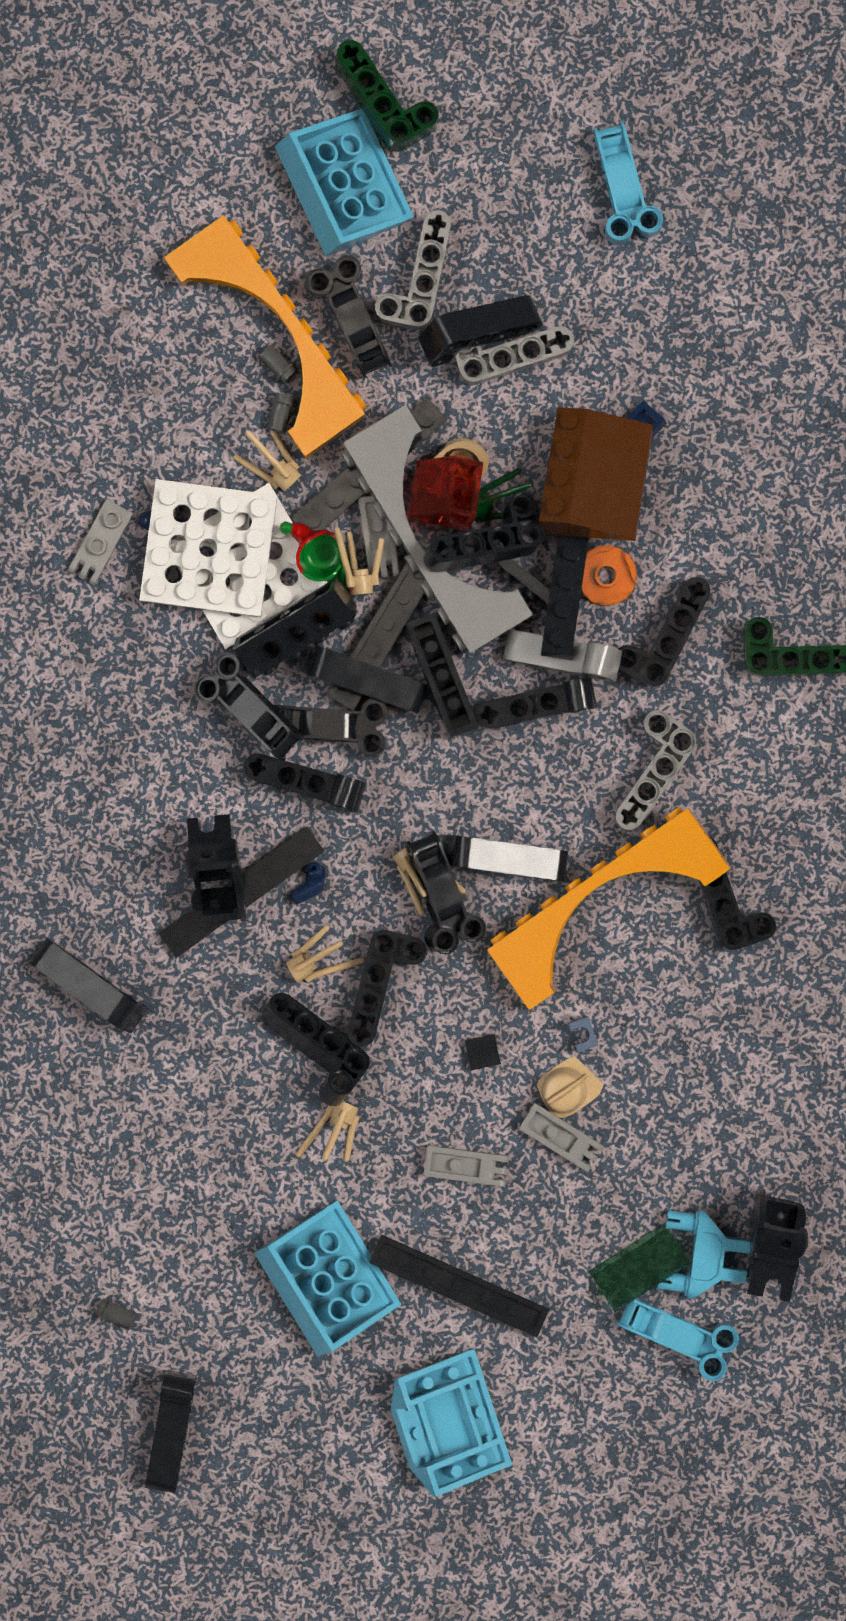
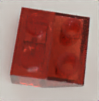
M457 456L417 461L415 464L408 519L468 531L476 519L483 462Z

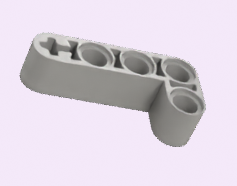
M434 210L426 215L408 297L392 293L381 295L375 303V314L380 322L411 330L426 329L431 323L451 232V220L445 212ZM436 219L441 220L442 226L445 227L439 229L438 241L432 240L433 226L429 225L434 224ZM428 249H434L439 253L440 257L436 262L429 263L423 259V253ZM423 278L429 279L434 285L432 290L427 293L420 292L416 287L417 282ZM386 302H392L397 306V311L392 316H385L380 311L381 305ZM416 308L424 309L427 317L422 322H415L410 318L411 311Z
M558 326L483 351L480 345L462 349L456 354L454 359L461 379L466 384L478 385L568 355L574 344V335L567 327ZM556 335H560L562 339L567 338L568 341L565 342L563 349H560L559 345H553L548 349L550 354H545V345L541 339L545 338L547 345L555 341ZM534 344L538 347L540 354L536 358H527L522 351L524 346ZM501 353L508 355L511 359L509 366L506 368L497 367L493 361L496 355ZM469 363H477L480 365L482 372L479 376L472 378L466 375L465 367Z
M517 630L508 631L503 660L607 681L616 682L622 651L615 647L593 642L586 644L574 641L571 660L540 656L543 635Z
M661 710L650 712L643 720L644 732L651 739L659 743L661 748L615 812V822L623 830H633L643 822L696 746L694 733ZM653 716H659L665 722V728L660 733L651 731L648 726L649 720ZM677 734H685L689 738L690 745L687 750L680 751L674 746L673 740ZM665 758L671 762L672 771L669 775L663 776L657 772L656 763L659 759ZM643 783L652 785L655 790L653 798L649 801L641 799L638 795V788ZM632 796L638 804L646 806V809L643 812L639 807L633 815L637 819L636 822L624 824L622 822L624 817L621 812L622 810L629 811L633 807L634 803L629 802Z

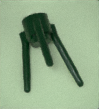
M520 468L503 475L481 488L472 490L471 495L465 496L471 520L479 517L482 523L489 520L503 519V512L489 513V511L494 510L492 501L529 489L532 484L527 482L492 495L488 491L519 475L522 472Z

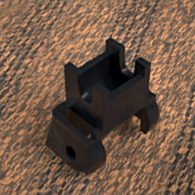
M230 814L214 816V829L207 833L200 831L198 818H188V851L185 855L184 866L188 877L194 879L196 890L192 893L191 897L194 914L199 920L207 922L240 919L241 922L247 921L242 868L238 844L232 836ZM231 879L232 886L201 889V882ZM214 904L220 905L217 909L210 908Z
M757 1188L749 1228L751 1256L747 1270V1278H749L747 1294L763 1297L767 1281L778 1279V1283L781 1284L779 1300L790 1302L796 1272L799 1267V1258L805 1254L808 1247L807 1228H804L806 1225L805 1207L800 1203L766 1196V1191L763 1188ZM785 1210L789 1215L785 1219H780L777 1216L778 1212ZM788 1239L790 1240V1242H784L781 1240Z

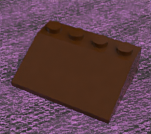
M557 408L539 522L546 534L636 541L654 428L652 424L590 409Z

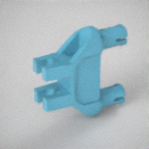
M668 1209L667 1218L679 1221L666 1220L665 1229L692 1232L694 1243L690 1271L686 1274L659 1270L658 1278L669 1280L670 1282L657 1281V1290L682 1292L686 1298L693 1299L721 1280L746 1284V1269L723 1266L725 1251L750 1254V1241L748 1239L725 1236L704 1210L699 1209L693 1214Z

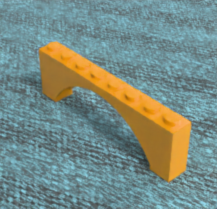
M223 215L164 257L165 262L182 286L189 282H206L238 289L264 303L285 324L298 349L303 375L299 412L295 425L288 431V434L307 459L364 419L365 413L363 409L367 406L357 392L351 395L345 385L349 381L341 369L338 367L334 370L327 361L331 358L330 354L322 343L318 345L314 343L310 337L314 332L306 320L302 318L299 321L292 311L296 307L286 293L281 296L274 287L279 284L269 269L263 271L257 263L261 258L251 244L245 246L240 236L243 235V232L234 219L228 222Z
M678 807L665 816L668 822L659 829L654 824L641 833L640 836L643 840L635 846H632L630 842L615 852L618 858L609 864L603 860L590 869L592 876L584 882L579 877L566 886L565 889L568 893L560 899H557L555 895L540 905L543 911L534 917L528 913L515 922L518 928L509 935L504 930L490 940L493 946L487 949V951L529 1010L557 991L553 986V966L559 938L573 911L596 888L617 877L646 871L681 874L698 879L704 886H707L731 869L729 863L690 808L682 811Z

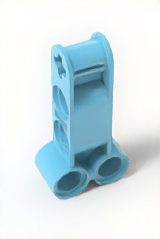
M621 121L620 125L601 130L593 128L601 166L606 173L604 177L614 215L608 219L606 224L605 236L607 240L614 245H623L630 240L633 231H636L645 238L656 236L660 232L663 215L657 207L645 205L624 122ZM646 215L653 216L657 221V225L647 229L642 226L640 219ZM615 223H622L626 226L627 233L623 236H616L612 233L611 226Z
M627 1295V1305L620 1321H616L615 1324L697 1360L699 1371L705 1379L717 1381L723 1378L727 1366L722 1353L733 1351L739 1342L738 1333L732 1325L724 1322L718 1323L710 1331L674 1314H667L658 1307ZM638 1306L637 1311H636V1313H635V1315H634V1318H633L631 1324H629V1323H630V1320H631V1318H632V1316H633V1313H634L636 1307ZM721 1330L732 1332L733 1338L728 1345H720L716 1342V1335ZM709 1358H716L720 1361V1369L716 1373L711 1374L704 1370V1363Z

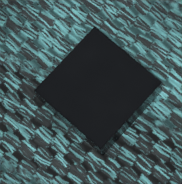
M495 1034L465 1040L471 1070L501 1064Z

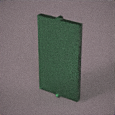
M665 1223L589 1271L599 1287V1294L605 1296L614 1312L691 1264L680 1247L682 1245L681 1241L675 1239L669 1229H665Z

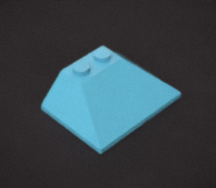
M475 1349L467 1350L395 1379L391 1403L392 1416L409 1468L433 1497L512 1465Z

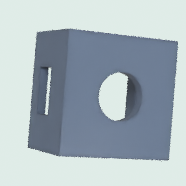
M588 1016L567 1022L570 1030L583 1027L589 1031V1039L576 1045L577 1052L598 1046Z

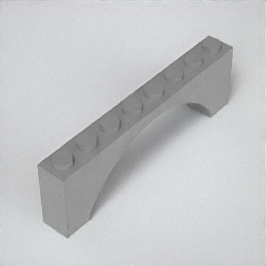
M404 405L344 441L342 446L345 450L340 453L348 467L355 466L360 474V477L356 479L365 494L371 492L376 501L372 506L381 521L386 518L392 529L388 532L396 546L398 547L402 544L408 555L404 559L413 573L416 571L420 573L424 580L420 583V586L428 599L435 598L439 605L436 612L444 625L450 623L456 633L452 635L456 646L460 651L466 650L470 654L530 618L533 614L518 589L511 593L487 590L465 583L446 571L434 572L426 567L423 558L425 552L410 528L403 501L405 463L413 439L420 435L422 430L407 405Z

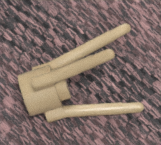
M247 430L245 435L274 466L270 471L273 477L237 454L233 456V459L270 483L275 490L280 487L285 492L302 476L297 471L299 468L298 464L292 459L275 430H271L270 434L286 462L284 460L278 462L250 430Z
M335 527L334 532L349 594L373 593V585H379L378 574L384 539L380 538L378 540L372 574H369V568L358 569L352 532L348 531L346 533L349 564L340 528Z
M404 848L393 859L398 865L396 868L403 877L418 913L423 915L424 909L412 881L422 897H426L427 892L413 869ZM456 881L459 892L465 894L466 890Z
M325 925L300 949L291 953L293 958L288 960L286 965L297 983L304 979L309 983L318 977L365 962V958L361 957L313 971L318 968L315 962L343 945L342 941H338L313 956L309 952L304 955L329 930V926Z
M345 1102L338 1106L328 1105L323 1117L296 1152V1157L299 1158L303 1155L330 1117H332L330 1123L335 1126L326 1145L322 1160H328L341 1128L347 1129L349 1125L344 1153V1161L348 1162L352 1151L356 1125L360 1118L356 1116L359 1108Z

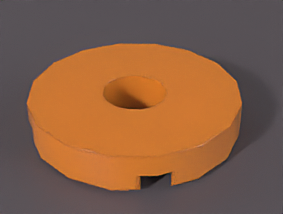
M611 545L597 546L588 551L581 589L583 596L592 603L602 606L616 605L627 599L633 591L637 579L636 566L630 555L620 548ZM603 567H610L615 572V580L610 584H603L598 579V571Z

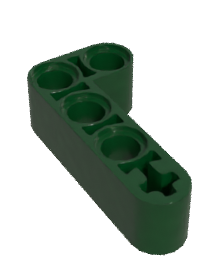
M347 40L339 45L335 58V67L388 149L395 152L403 151L434 131L439 118V112L433 103L422 101L404 111L362 45L354 40ZM353 56H355L354 63H353V61L350 59V58L353 57ZM360 79H368L373 83V86L364 88L358 81ZM384 104L389 108V112L379 113L374 106ZM425 114L431 119V122L428 124L420 123L416 116ZM400 129L406 136L402 139H397L392 136L391 131Z
M755 617L747 622L744 627V665L747 672L753 676L846 674V662H838L836 664L837 669H833L835 662L833 651H837L836 658L846 657V645L773 647V628L769 620L764 617ZM758 623L764 626L766 635L763 639L757 640L751 636L750 627L752 624ZM821 652L825 654L828 660L825 668L819 669L813 665L812 656L814 653ZM792 653L795 655L797 665L794 669H786L782 665L781 659L783 654ZM754 654H762L766 658L767 664L764 670H756L752 667L751 657Z

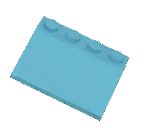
M362 109L291 132L275 146L325 256L351 248L414 218L370 121Z
M338 1200L254 1252L317 1357L333 1352L401 1305L380 1268L369 1263L372 1255Z

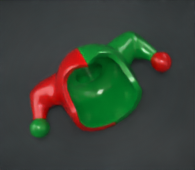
M284 521L281 523L279 528L281 533L285 535L290 534L299 543L296 563L301 574L316 582L331 581L337 578L347 591L346 576L335 533L327 530L314 531L300 522L291 524Z

